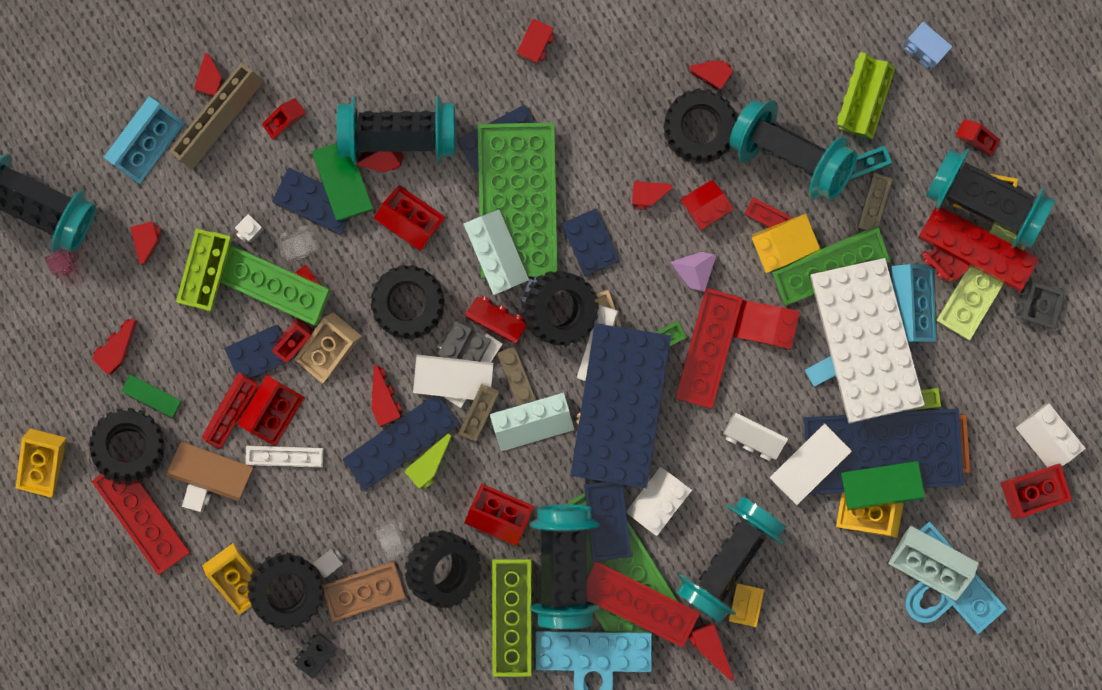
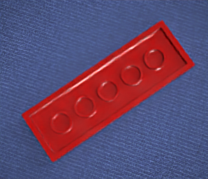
M935 207L918 239L1019 292L1024 288L1039 261V258L1018 247L1012 249V244L942 207H940L939 211H936Z
M709 288L705 289L675 399L713 408L741 307L742 297Z
M103 474L91 481L157 575H160L191 553L142 483L135 481L132 482V485H126L125 482L116 484L112 479L110 481L107 480Z
M595 561L586 579L588 601L680 647H684L700 612Z

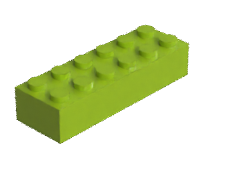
M492 559V677H531V559Z

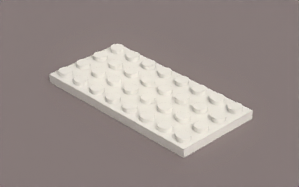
M885 258L811 274L810 278L848 423L923 407L922 393Z

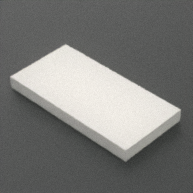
M417 355L413 393L474 400L481 383L491 387L494 363Z
M824 424L770 479L797 505L852 451Z

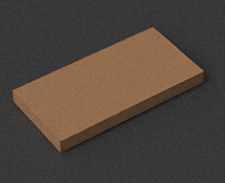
M181 442L166 476L240 501L253 467Z
M395 561L322 585L332 622L406 598Z

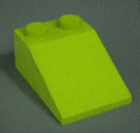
M449 433L404 471L419 489L423 487L427 489L435 482L433 478L438 472L452 439Z

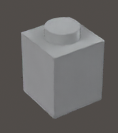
M332 548L313 564L325 579L344 564L342 561L344 557L338 549L334 551Z

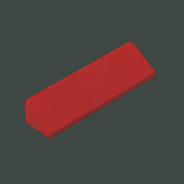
M241 372L237 374L202 435V439L206 443L219 449L223 447L256 390L258 382Z

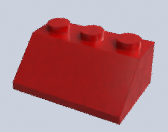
M400 185L381 204L374 217L381 225L391 230L419 251H422L446 218Z
M483 295L481 298L476 297L465 314L466 318L517 345L526 329L523 317L515 314V316L508 314L509 310L501 305H498V307L492 305V300Z
M266 375L237 425L276 447L305 397Z
M481 483L464 524L517 546L534 506Z

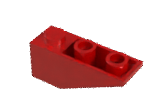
M134 318L123 322L120 326L122 329L118 333H112L107 338L108 343L104 347L99 346L93 352L94 356L91 359L107 375L111 376L125 361L137 324V320Z
M376 364L374 365L371 409L379 427H382L401 418L400 413L403 411L399 402L395 403L392 398L395 393L391 385H386L384 378H387L383 367L379 368Z

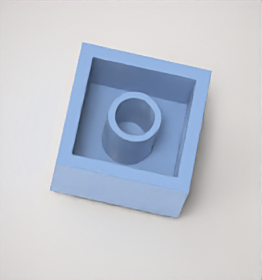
M924 22L919 25L903 44L906 47L904 50L913 57L915 55L920 59L919 63L924 68H930L931 70L952 47Z

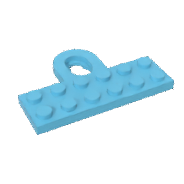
M927 522L920 529L921 532L954 549L930 522ZM976 573L957 601L940 592L941 599L936 606L922 609L919 604L920 600L923 598L925 590L932 587L921 581L909 590L905 598L906 611L914 620L921 623L933 622L953 606L977 634L983 631L1007 609Z
M536 631V670L574 671V690H588V686L585 683V675L595 671L603 678L600 690H613V671L652 672V632Z

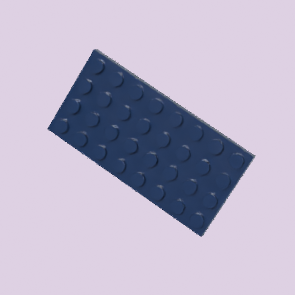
M598 323L594 324L570 476L647 489L672 335Z
M959 408L898 412L850 424L848 423L847 415L804 417L805 442L826 424L852 451L809 494L844 492L842 472L915 461L919 463L923 488L964 486Z

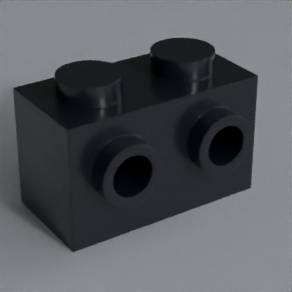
M321 633L317 636L313 634L307 642L309 647L306 651L301 650L295 658L297 660L295 666L312 679L315 678L338 648Z

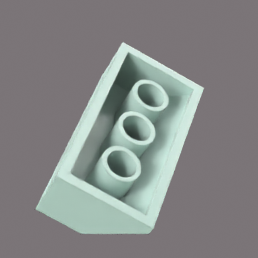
M500 210L464 223L493 295L529 281Z
M564 393L490 414L500 451L574 430Z
M910 526L901 538L888 564L957 601L973 580L979 563Z

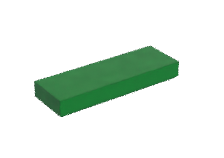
M129 375L121 391L171 418L174 417L182 402L133 375Z

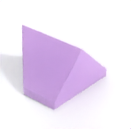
M699 252L672 261L671 264L690 289L705 292L716 255Z

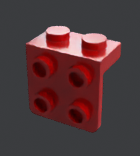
M936 247L930 253L926 251L922 253L924 255L923 261L929 267L936 268L938 270L936 274L945 282L955 283L971 268L968 264Z

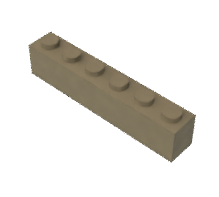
M241 62L169 152L193 170L264 81Z

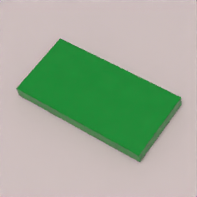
M337 143L311 151L336 222L373 211L358 166L354 165L351 158H339Z
M918 461L841 473L847 511L925 499Z

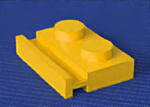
M736 583L731 609L737 614H730L729 622L757 627L764 589Z

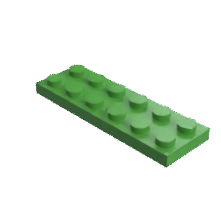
M875 226L771 272L784 306H787L814 294L810 278L811 274L885 258L886 263L891 261L880 230Z
M236 246L230 247L221 278V283L313 325H318L331 289Z

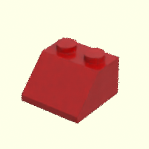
M712 179L680 199L700 232L734 210L725 194Z

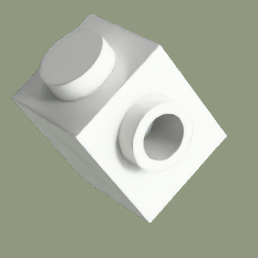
M249 214L235 227L238 231L236 235L243 242L248 240L250 243L264 230Z
M188 484L182 507L203 512L204 506L209 504L211 494H208V490Z

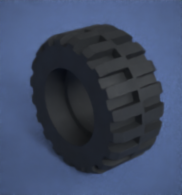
M701 88L684 92L683 95H679L670 105L665 116L664 136L667 139L669 148L673 149L675 155L684 158V161L695 162L694 164L710 163L715 159H719L730 148V136L737 121L735 117L736 112L734 108H731L730 102L722 98V95L718 92L716 94L710 89L701 90ZM705 109L714 114L718 121V132L713 140L705 144H697L685 136L682 124L685 116L690 111Z
M401 265L397 268L389 269L386 274L380 276L379 281L374 285L373 293H371V310L375 320L382 329L397 338H420L430 333L438 325L444 313V293L439 282L427 270L414 265ZM405 284L417 286L423 291L426 298V306L423 313L413 320L398 318L390 308L392 293L396 288Z
M564 271L546 272L545 276L540 275L536 278V283L531 282L528 286L531 288L530 291H525L523 296L526 297V301L522 302V308L525 309L522 317L524 320H527L525 325L529 330H532V334L535 337L553 345L569 346L570 343L576 344L580 342V337L586 338L589 335L587 331L589 329L593 330L594 324L592 323L594 319H598L596 309H599V303L595 302V299H597L596 292L591 291L593 287L590 283L585 282V279L581 276ZM564 290L569 292L573 299V313L566 323L554 326L547 317V304L555 293Z
M120 408L113 414L110 411L106 414L107 417L105 419L100 418L97 421V427L94 426L91 431L92 437L89 440V449L93 464L100 474H103L109 481L111 479L114 480L116 484L125 482L126 485H132V482L135 481L141 483L145 477L149 479L153 476L152 472L154 470L157 471L160 467V462L163 461L165 445L161 428L158 423L154 422V418L150 415L146 416L144 411L139 410L135 412L134 408H128V411H123ZM123 431H133L140 434L145 440V452L141 457L132 462L115 460L109 452V442L115 435Z
M445 530L433 531L428 534V537L424 535L419 539V543L414 544L412 547L414 548L413 551L409 552L407 556L409 558L408 562L405 563L407 586L416 597L437 608H452L453 604L457 606L462 603L463 599L466 600L471 596L470 592L475 590L477 587L475 584L480 579L479 571H481V564H479L480 556L476 553L477 549L470 541ZM451 554L452 568L450 573L442 582L435 584L434 571L437 564L442 558Z
M277 553L274 557L268 556L265 558L266 561L262 564L259 563L256 566L255 572L252 571L250 575L251 581L248 582V599L256 615L267 625L270 624L273 628L277 629L283 627L285 630H289L293 626L296 628L301 627V623L311 621L310 617L313 614L316 616L319 611L317 609L318 606L322 605V595L324 594L323 582L317 570L308 560L292 553L283 555ZM288 573L297 576L304 588L301 599L295 605L288 608L274 606L268 598V587L272 580L279 575Z

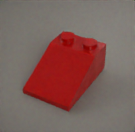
M742 300L733 337L790 350L800 311Z
M1060 463L1000 482L1012 519L1023 518L1072 500Z
M711 622L692 629L689 640L693 648L696 647L730 681L734 680L714 624Z

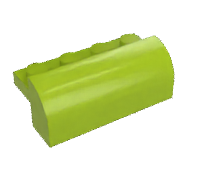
M859 53L855 61L853 75L849 80L847 94L843 99L841 112L837 118V125L840 130L873 140L896 67L887 61L876 60L867 53Z
M196 228L176 303L205 311H213L232 241L231 236Z

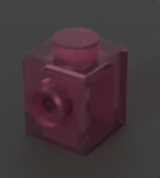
M65 249L45 257L52 275L55 276L61 273L63 276L73 272V268L77 267L75 264L77 261L75 253Z

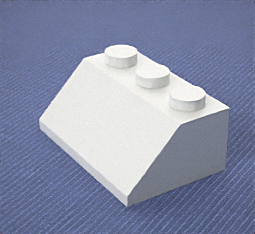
M1049 403L1044 404L1016 427L1017 431L1046 467L1059 463L1062 467L1086 449Z
M737 413L732 415L723 435L727 436L725 440L733 444L737 442L744 444L743 449L752 453L756 450L761 453L760 457L768 461L777 459L788 438Z
M660 467L648 482L647 489L644 488L626 513L657 536L692 490Z

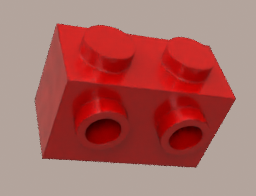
M533 18L516 52L517 56L538 65L539 61L543 62L547 54L545 48L547 44L551 45L555 34H553L554 28Z

